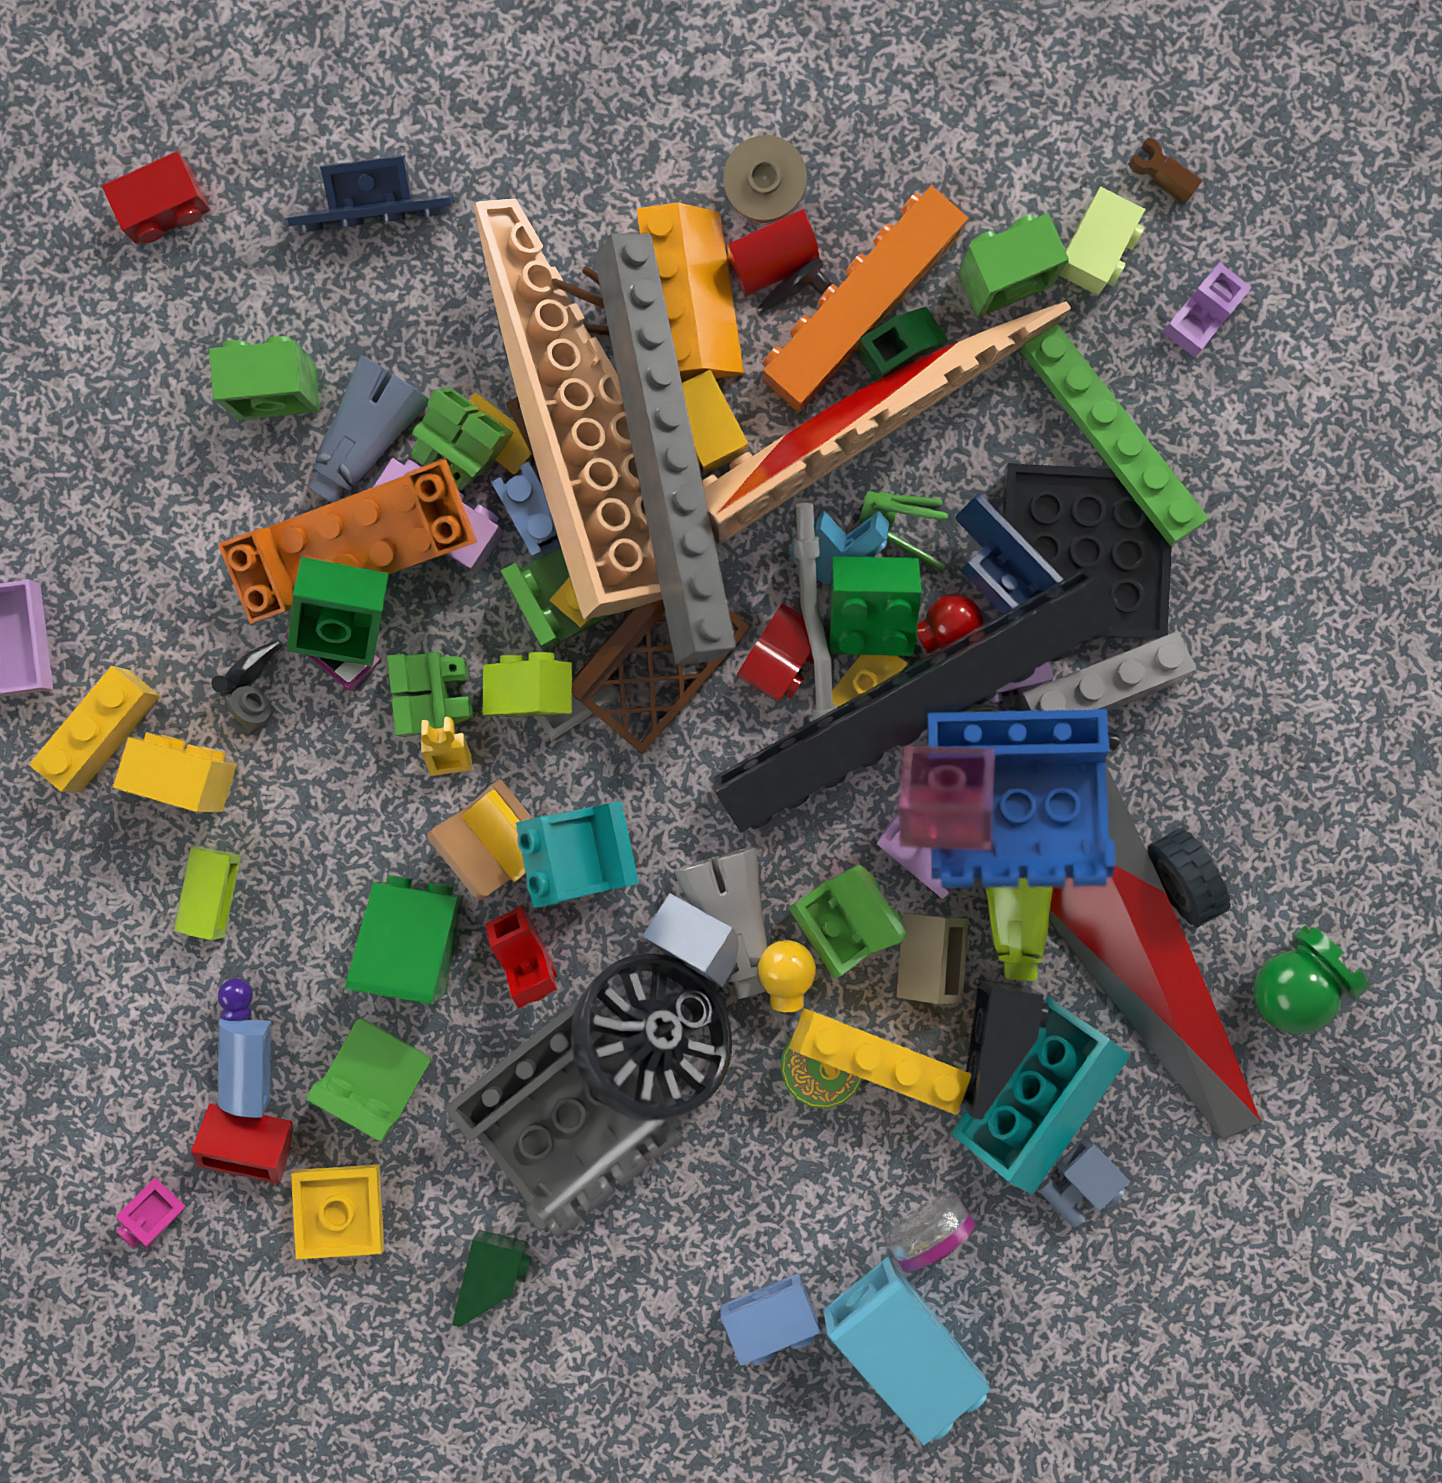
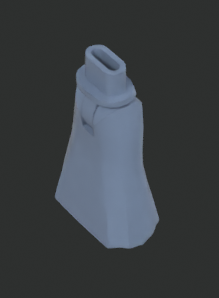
M361 355L337 414L319 447L315 459L316 463L313 465L317 472L308 484V487L332 503L338 501L345 489L348 491L353 489L347 483L355 486L371 470L394 440L428 406L429 398L402 379L391 375L386 369L369 358Z

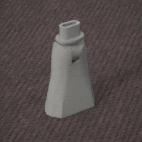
M750 847L736 850L675 869L674 874L689 904L732 927L737 933L739 943L738 955L733 970L726 981L732 982L736 998L741 999L766 992L760 984L757 973L758 962L767 948V938L761 906L756 848Z

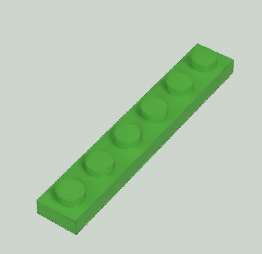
M1057 323L1023 345L1021 354L1171 547L1203 526L1210 519Z

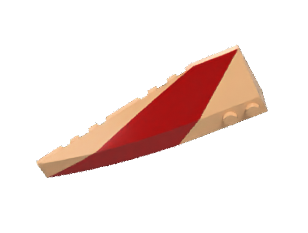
M1066 301L998 325L947 346L839 401L752 456L750 452H746L739 456L729 465L731 468L729 472L720 478H717L714 474L702 481L714 538L719 545L1011 355L1034 337L1056 323L1058 324L1063 321L1071 307Z

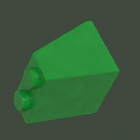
M387 875L386 882H374L348 972L345 989L432 1004L445 996L464 895L453 894L454 886L442 883L429 882L428 889L411 886L413 879L402 876Z

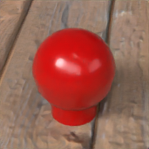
M947 594L931 604L926 613V618L918 622L916 634L928 655L982 626L983 615L979 606L971 598L962 594Z

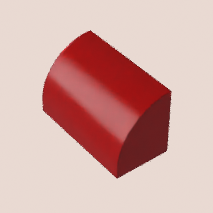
M804 209L729 243L727 251V261L745 297L787 278L794 271L811 261L820 260L817 241Z
M209 1103L191 1153L197 1167L280 1184L289 1155L293 1124L291 1120L267 1115L262 1117L237 1116L225 1112L218 1105Z

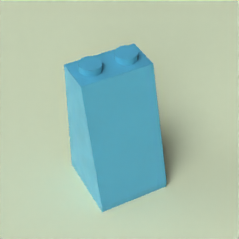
M889 1256L823 1309L829 1338L923 1445L927 1444L931 1439L938 1440L944 1437L953 1427L954 1420L965 1411L973 1412L978 1409L986 1400V1394L991 1391L983 1373Z

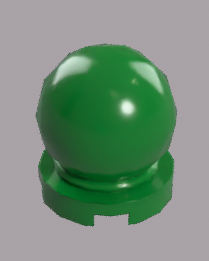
M1304 925L1292 936L1296 950L1282 951L1267 959L1256 973L1254 980L1256 1009L1267 1023L1290 1035L1313 1034L1328 1026L1340 1011L1343 995L1352 1000H1357L1370 988L1368 980L1360 969L1352 974L1338 959L1345 953L1339 946L1316 928L1312 927L1309 930Z

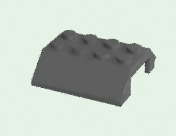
M579 999L443 1108L469 1142L476 1137L525 1198L528 1204L524 1212L540 1232L544 1230L546 1233L550 1230L556 1238H560L582 1220L577 1209L580 1205L589 1214L616 1192L611 1182L612 1179L615 1178L621 1186H624L649 1166L650 1163L645 1156L648 1150L657 1159L681 1140L675 1131L681 1124L677 1117L659 1121H643L629 1118L606 1106L588 1088L575 1063L571 1045L572 1019ZM590 1029V1040L593 1049L621 1041L618 1036ZM628 1050L597 1060L601 1070L608 1079L614 1075L631 1052ZM639 1063L619 1087L622 1093L632 1099H635ZM653 1082L650 1098L651 1104L653 1106L666 1107L661 1090Z

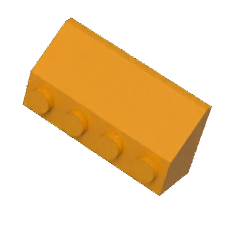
M682 203L637 208L640 234H651L681 383L709 369L715 379L744 375L720 212Z

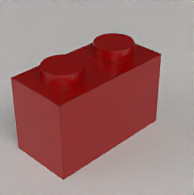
M178 151L101 185L121 230L135 244L157 241L163 236L164 231L178 225H192L200 220L202 214L211 211L191 166Z

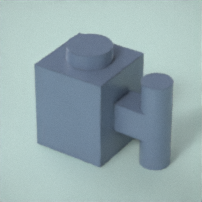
M1084 1136L1055 1165L1069 1180L1059 1188L1050 1178H1047L1039 1185L1037 1190L1073 1228H1076L1086 1218L1084 1213L1076 1206L1084 1196L1100 1212L1105 1206L1111 1207L1123 1197L1125 1194L1124 1187L1130 1181L1091 1140Z

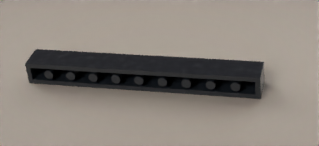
M1086 566L714 776L715 794L740 833L749 828L758 829L766 825L773 818L774 814L786 807L793 809L802 805L808 800L810 794L822 787L831 788L838 785L846 778L847 773L860 766L865 768L876 764L882 759L884 753L898 745L904 747L915 742L921 736V732L928 729V713H959L960 710L973 703H985L997 694L998 689L1011 682L1019 683L1025 681L1035 673L1036 668L1048 661L1056 662L1068 657L1074 651V647L1088 639L1096 640L1104 637L1112 631L1113 625L1122 621L1100 576L1089 566Z

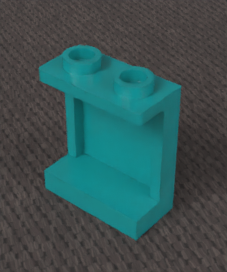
M622 801L515 822L518 833V847L522 852L527 876L526 885L531 895L533 908L561 903L565 900L610 889L639 884Z

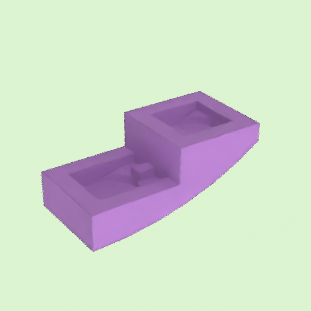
M1219 262L1162 333L1195 358L1252 287Z

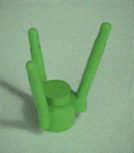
M868 491L859 523H863L877 511L889 521V527L894 526L897 513L941 521L947 520L948 514L916 507H940L943 504L941 499L894 495L883 491L879 493ZM888 531L886 541L939 571L945 569V565Z

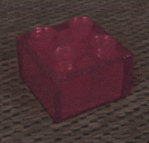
M904 746L899 799L900 847L992 849L993 748Z

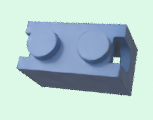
M527 462L519 466L521 473L508 481H503L500 477L491 483L531 555L537 561L561 548V545L557 538L553 542L539 547V544L557 535L544 489L531 465Z
M799 1273L721 1305V1319L740 1366L750 1362L754 1366L763 1364L775 1356L774 1352L788 1346L791 1349L802 1348L810 1344L815 1339V1335L820 1334L817 1316Z

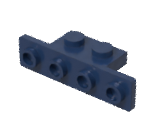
M405 155L320 166L328 209L290 213L284 217L285 226L297 225L299 232H310L324 229L322 222L338 220L340 227H351L364 224L363 217L380 215L381 222H391L405 219L404 212L421 210L422 217L446 214V207L452 206L455 201L453 193L413 198Z
M977 494L955 516V520L982 547L960 571L1002 614L1063 580L981 494Z

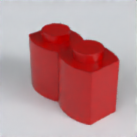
M782 603L737 673L739 679L777 703H780L784 696L789 699L793 698L805 679L798 673L806 661L814 664L803 615Z

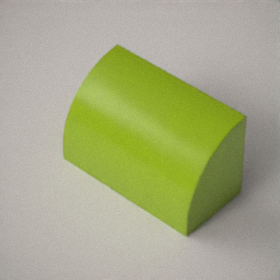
M191 846L174 925L175 931L208 940L225 937L241 855Z

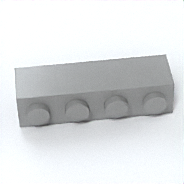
M1179 631L1024 692L1015 702L1014 708L1016 711L1107 709V712L1181 683L1197 669Z

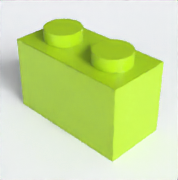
M534 652L528 653L527 661L526 656L503 655L500 656V663L483 665V715L524 717L572 714V662L554 661V653Z

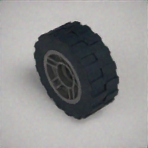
M1179 828L1148 845L1147 853L1172 906L1187 923L1198 928L1229 911L1231 899L1225 881H1223L1221 873L1209 853L1206 852L1203 845L1190 832Z

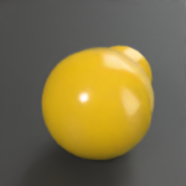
M791 940L775 942L765 949L758 962L757 973L760 984L770 994V1007L773 1010L795 1012L804 1007V994L812 986L815 977V961L810 951L798 942Z

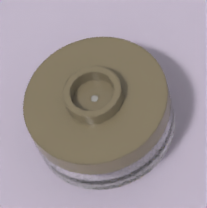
M760 135L747 139L733 150L724 168L723 183L729 205L733 212L749 225L763 228L800 211L805 202L808 190L806 166L799 151L785 139L772 135Z

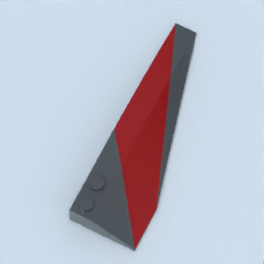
M1105 762L1109 839L1114 840L1116 867L1114 868V877H1107L1106 886H1074L1072 878H1065V887H1053L1049 921L1119 1011L1132 1024L1135 1031L1140 1034L1139 1036L1159 1058L1170 1075L1179 1083L1189 1099L1221 1139L1224 1140L1261 1123V1120L1192 951Z

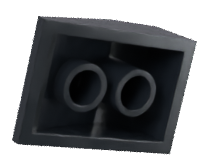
M978 979L965 1072L972 1075L961 1103L973 1119L982 1120L1038 1040L1039 1029H1045L1047 1025L1049 1005L1047 1002H1043L1044 995L1029 986Z

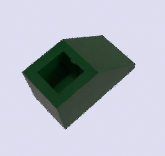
M925 306L897 315L860 338L856 354L876 382L930 355L947 344L949 340Z

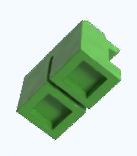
M451 387L434 389L427 403L430 407L425 417L412 432L418 439L413 448L411 458L426 466L438 461L441 455L452 462L449 468L457 490L461 491L467 489L477 476L489 472L496 461L495 459L504 449L514 432L486 412H479V407Z
M439 652L418 655H387L391 693L400 696L392 697L396 736L409 737L421 735V722L423 720H427L430 727L440 729L444 727L445 717H450L454 724H460L473 719L471 697L449 698L448 683L469 681L466 658L445 657V655ZM422 693H431V694L419 695V696H405V695H414V694H422Z

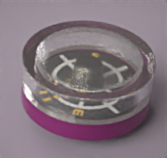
M949 1192L927 1201L901 1218L887 1232L884 1241L902 1270L911 1272L936 1263L950 1255L971 1234L975 1227V1222L955 1192Z

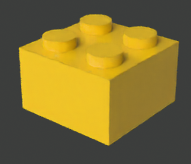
M146 732L144 739L128 737L113 788L195 812H223L237 764L224 760L226 752L187 744L186 749H184L186 744L184 740Z

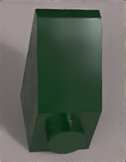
M478 1229L471 1243L452 1322L453 1326L461 1327L510 1297L518 1281L526 1282L532 1256L524 1255L527 1241Z

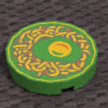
M793 1035L789 1037L782 1052L780 1070L786 1088L796 1100L812 1108L829 1109L844 1104L857 1092L863 1078L789 1049L788 1047Z

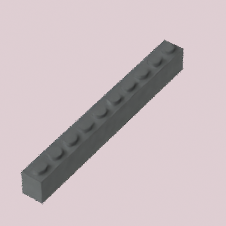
M610 234L596 255L595 263L676 665L716 661L736 648L652 237L651 234Z

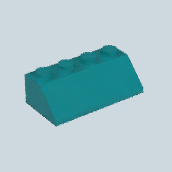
M1048 996L1044 1000L1049 1005V1015L1045 1029H1039L1038 1040L982 1120L973 1119L966 1111L950 1133L1008 1182L1031 1195L1034 1194L1131 1056L1108 1037Z

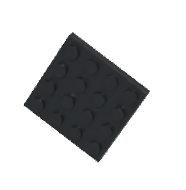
M1008 463L1005 466L1002 517L1063 579L1086 566H1089L1100 576L1122 621L1113 625L1110 633L1102 638L1157 640L1167 636L1172 547L1111 469ZM999 610L997 617L1002 614Z

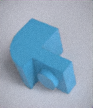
M825 511L814 519V536L819 537L820 553L815 558L816 580L830 584L833 556H876L887 544L889 521L877 511L846 535ZM792 539L788 553L799 564L798 558L794 557V547Z

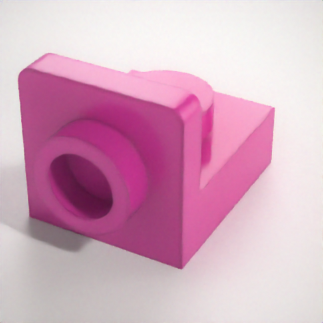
M155 1177L115 1216L117 1222L121 1225L116 1230V1233L133 1249L141 1244L148 1250L154 1244L153 1241L186 1209V1206Z

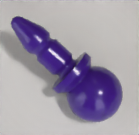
M230 979L221 985L218 991V1002L224 1009L221 1012L223 1020H245L252 1015V1011L248 1006L252 1001L253 992L246 981Z

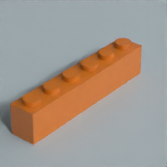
M932 185L922 196L916 192L909 198L900 211L903 217L894 226L887 223L873 240V243L876 245L866 257L861 253L852 261L845 271L848 277L839 287L832 284L820 297L818 304L821 307L810 318L805 314L790 331V335L793 338L783 349L779 345L774 347L762 362V365L765 367L762 381L798 413L802 411L857 350L860 338L880 325L963 233L969 218Z

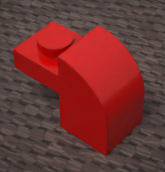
M523 905L485 923L490 948L506 973L510 995L518 1009L532 1002L540 1001L548 994L557 990L555 978L558 975L535 924Z

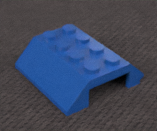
M1107 709L928 713L932 879H941V888H973V879H981L982 887H1019V878H1027L1028 887H1065V878H1072L1074 886L1107 885V877H1114V868L1116 867L1114 840L1109 839L1105 760L1109 754Z

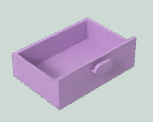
M29 579L0 583V697L53 690L41 585Z

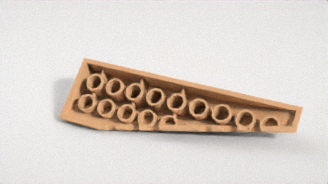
M505 199L476 202L474 210L515 389L582 618L585 620L619 613L661 600L663 598L618 374L596 336L591 338L584 326L583 320L585 317L577 303L572 304L565 291L551 285L553 278L561 281L563 279L556 267H551L541 251L543 245L517 200Z

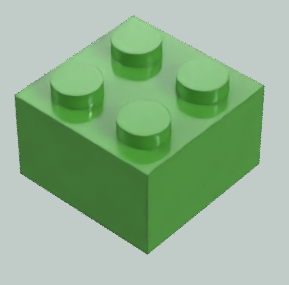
M1049 213L1034 218L1033 214L1023 216L1014 221L1009 226L1010 229L995 235L994 231H988L971 241V246L967 250L957 275L976 318L985 316L1051 288L1069 258Z
M273 336L265 340L266 343L249 344L247 341L231 340L224 342L223 347L209 348L213 400L238 420L320 412L316 363L295 340L285 336Z

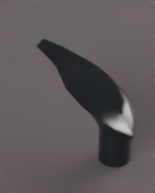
M822 260L811 261L803 265L779 283L757 308L759 313L776 306L789 296L798 294L808 283L822 296L833 284L820 271L823 266Z
M277 640L265 644L243 656L225 675H218L212 679L211 686L213 690L220 692V696L232 694L239 687L250 684L260 674L268 659L283 647L281 642Z

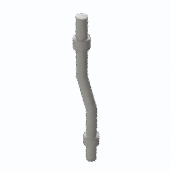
M799 503L796 504L797 537L793 539L794 557L798 558L801 610L814 658L816 705L812 707V719L814 721L837 708V706L833 704L831 656L817 604L815 558L820 553L819 537L814 536L813 504Z

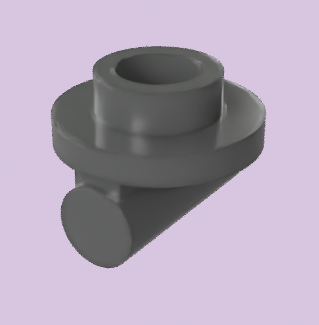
M239 687L225 699L233 717L241 722L249 734H253L263 727V723L271 712L270 702L267 697L253 687Z

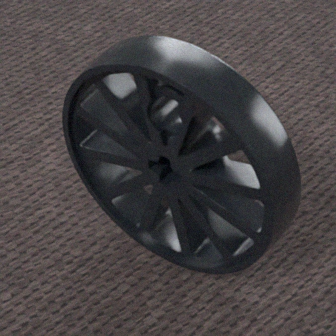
M643 953L616 961L604 969L588 985L574 1011L571 1025V1045L575 1063L581 1077L602 1103L629 1118L643 1121H659L684 1115L700 1107L714 1095L722 1084L730 1065L732 1031L729 1017L721 998L703 975L676 958L662 954ZM637 971L652 972L649 1001L645 997ZM617 975L621 976L630 1005L610 987L609 979ZM668 977L680 984L683 989L677 997L665 1005L664 997ZM596 997L622 1022L595 1015L592 1012V1007ZM681 1005L686 1006L691 1011L692 1021L689 1022L682 1016ZM708 1026L711 1045L689 1040L686 1035L701 1027ZM590 1029L622 1037L625 1040L593 1049L590 1040ZM653 1031L657 1033L658 1038L654 1036ZM632 1050L631 1054L614 1075L608 1079L601 1070L597 1060ZM683 1054L709 1060L710 1065L706 1076L704 1077L688 1062ZM640 1062L635 1099H632L622 1093L619 1087ZM671 1069L695 1091L686 1101L680 1095ZM654 1072L666 1107L653 1106L651 1104L650 1098Z

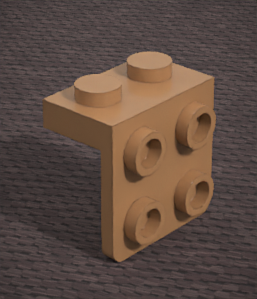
M502 779L491 784L467 808L435 826L427 834L429 842L437 853L446 861L462 881L465 888L478 900H483L510 881L511 878L461 816L484 795L495 789L519 821L532 818Z

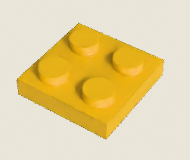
M380 1164L298 1169L291 1173L296 1260L381 1254L385 1250Z

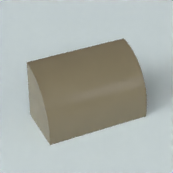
M903 913L902 922L907 938L901 942L896 997L933 1004L962 1003L969 919Z

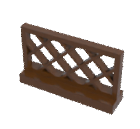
M663 599L633 608L572 679V696L641 754L649 748L727 656L725 654L716 661L705 662V667L697 674L683 675L682 665H676L677 675L654 677L652 652L673 650L672 646L651 647L650 629L656 622L667 621L666 616H662L665 612ZM728 608L731 624L737 628L733 632L736 645L749 630L750 626ZM645 636V648H634ZM646 652L648 677L624 679L623 660L629 653ZM618 668V680H607ZM694 678V680L684 690L683 679ZM677 680L679 695L677 700L672 705L656 706L654 681ZM648 682L650 707L626 709L625 684ZM619 684L621 709L603 710L591 700L602 685ZM667 710L657 722L656 711ZM627 713H651L652 729L641 742L628 731ZM621 714L622 725L610 715Z

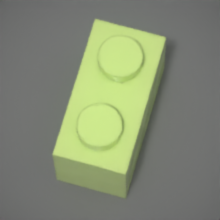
M1100 186L1066 250L1069 261L1059 276L1096 295L1100 294L1106 284L1114 286L1126 263L1119 259L1125 248L1133 250L1145 228L1138 224L1145 209Z

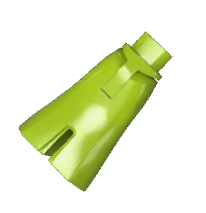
M1019 878V887H985L992 937L996 952L998 953V960L1004 962V977L1011 980H1037L1038 963L1043 961L1047 941L1053 887H1028L1027 878Z

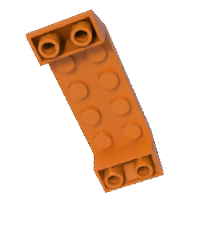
M445 458L404 473L402 477L272 526L250 531L217 545L248 621L252 624L291 610L292 595L301 557L390 574L477 543Z

